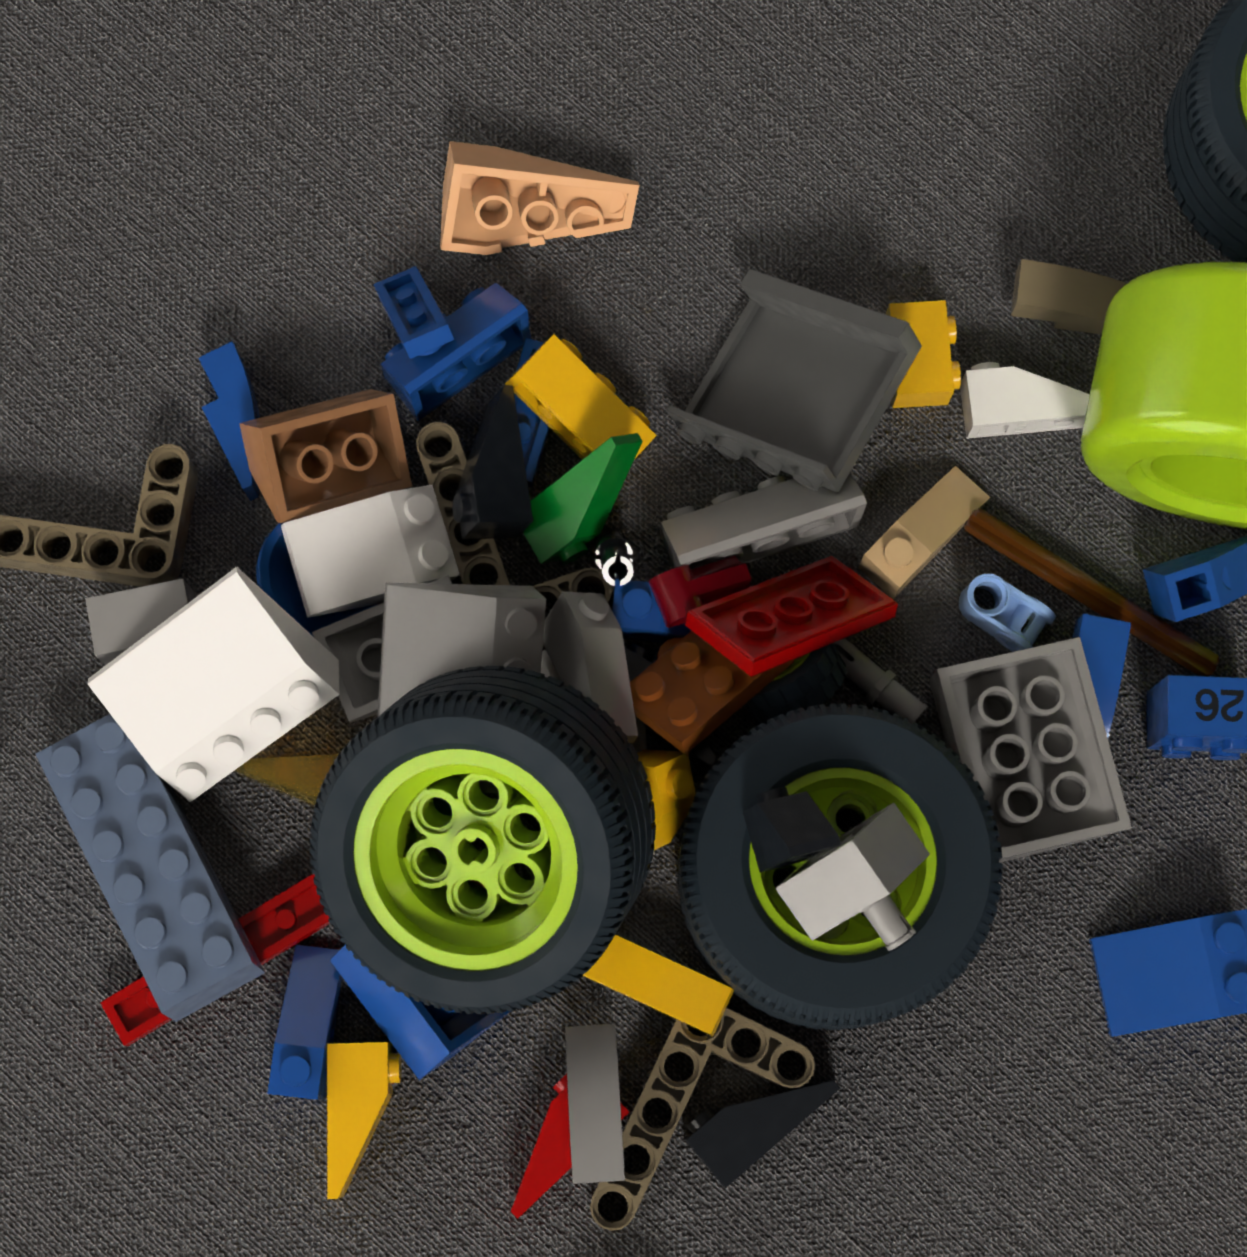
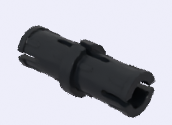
M605 525L601 534L594 538L595 554H599V556H594L595 562L599 569L602 570L603 578L607 583L615 586V578H618L619 585L621 586L628 583L633 577V558L629 556V554H633L632 547L625 539L624 533L620 528L612 525V532H609L608 525Z

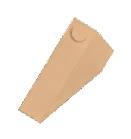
M450 141L443 181L440 248L444 251L491 255L501 253L502 248L529 243L530 247L544 245L545 240L569 235L581 238L629 229L632 225L639 183L638 181L496 146Z

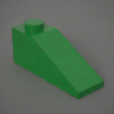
M638 433L610 437L530 501L533 522L523 533L541 564L561 560L564 565L569 564L588 552L586 544L601 534L643 442Z

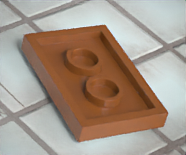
M691 631L630 682L635 716L686 755L794 663V660L751 677Z

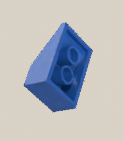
M1247 909L1089 939L1110 1037L1247 1013Z

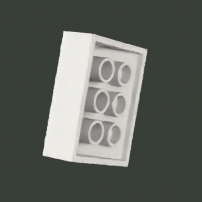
M235 567L89 677L88 686L153 771L191 802L340 694L339 660L238 567Z

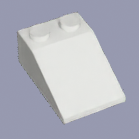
M433 485L383 493L285 522L281 525L307 618L381 604L384 602L385 583L429 584L448 575L452 582L460 575Z

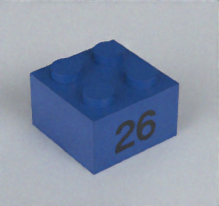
M1167 675L1147 691V749L1161 750V756L1165 758L1191 757V751L1210 752V759L1214 760L1240 759V753H1247V678Z

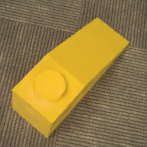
M392 1043L327 1044V1199L344 1197L392 1097L393 1083H401V1055L393 1053Z

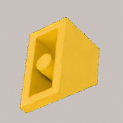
M645 749L637 753L639 756L638 761H641L647 775L646 781H649L653 796L651 801L654 802V822L656 824L654 850L672 841L688 815L691 803L694 800L696 792L688 753L685 755L681 751Z

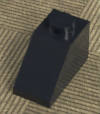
M787 787L769 790L756 795L758 803L743 811L759 872L807 861L841 845L838 833L807 791L789 795Z

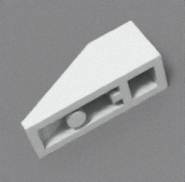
M996 362L976 364L971 367V370H966L960 385L966 439L1083 428L1090 394L1014 366L1000 367L999 363Z

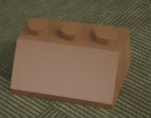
M369 389L239 423L249 470L278 523L295 520L383 493L412 487L394 393Z

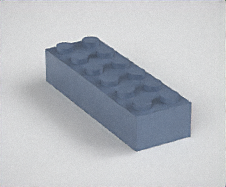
M111 714L35 754L162 1014L177 1022L265 973L172 787L153 771Z

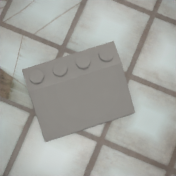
M385 583L377 717L420 684L458 669L464 670L465 668L477 666H504V668L510 666L524 668L525 671L533 670L541 673L546 598L533 586ZM479 780L482 793H499L497 787L492 782Z
M1080 637L939 668L934 672L929 682L946 748L950 747L961 758L959 760L961 764L965 763L974 774L972 778L974 781L979 782L986 794L983 796L984 800H988L994 814L992 821H996L1000 835L997 838V841L1001 842L1002 859L999 860V863L1132 828Z

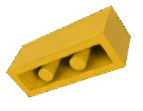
M555 334L544 342L505 383L506 385L513 386L514 393L582 460L610 437L638 433L643 442L635 457L636 459L657 436L649 428L650 422L647 417L637 408L628 407L615 394L616 388L611 381L600 373L594 374L581 361L582 355L571 342L565 339L560 340Z

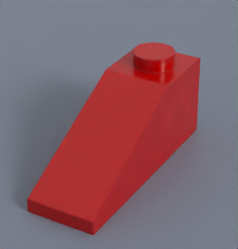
M567 1074L552 1087L559 1095L550 1103L513 1203L511 1213L517 1219L572 1168ZM620 1102L622 1120L629 1111Z

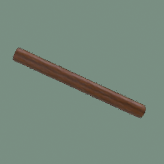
M981 508L974 510L964 526L966 532L1101 616L1130 622V634L1198 676L1210 677L1217 668L1220 660L1216 653Z

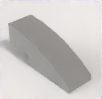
M616 1024L565 1027L573 1184L625 1181Z

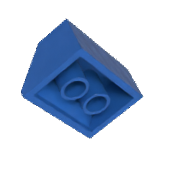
M494 283L486 290L483 287L475 289L463 299L462 307L449 316L443 314L454 340L444 344L437 352L426 356L418 355L409 359L402 343H399L386 354V360L381 363L384 377L417 421L424 418L521 349L526 338L531 339L528 310L518 299L499 284Z
M346 944L330 959L333 966L419 1080L450 1060L511 1012L507 1010L503 1013L495 1012L493 1014H487L486 1012L484 1014H466L465 1011L457 1013L455 1010L445 1011L444 1008H434V1005H424L423 1001H414L413 997L408 998L404 996L403 992H396L395 988L392 986L388 987L385 981H379L376 974L369 973V969L366 966L363 967L360 964L361 961L353 957L354 953L346 949Z

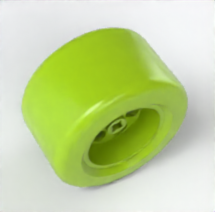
M1188 263L1140 275L1125 284L1113 296L1106 312L1081 436V454L1093 475L1106 486L1129 499L1184 518L1240 529H1247V263Z

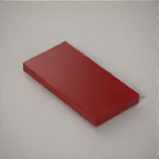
M829 556L687 611L685 626L752 677L894 618L898 603L839 560Z

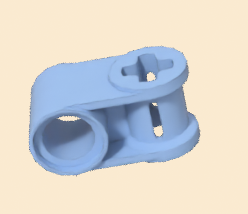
M982 574L975 577L961 592L959 597V609L962 615L968 621L993 636L1001 645L1012 652L1033 648L1032 645L1045 625L1052 624L1056 618L1055 613L1044 603L1024 594L995 574ZM985 589L989 591L995 601L994 608L992 610L980 608L974 600V590ZM1027 619H1028V620H1029L1028 624L1026 625V627L1024 628V630L1021 632L1022 627L1024 626V624L1026 623V621H1027Z

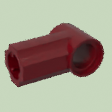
M732 556L691 569L689 565L676 567L653 577L648 582L667 628L686 623L687 611L749 588L751 576L746 564L739 561L736 556Z

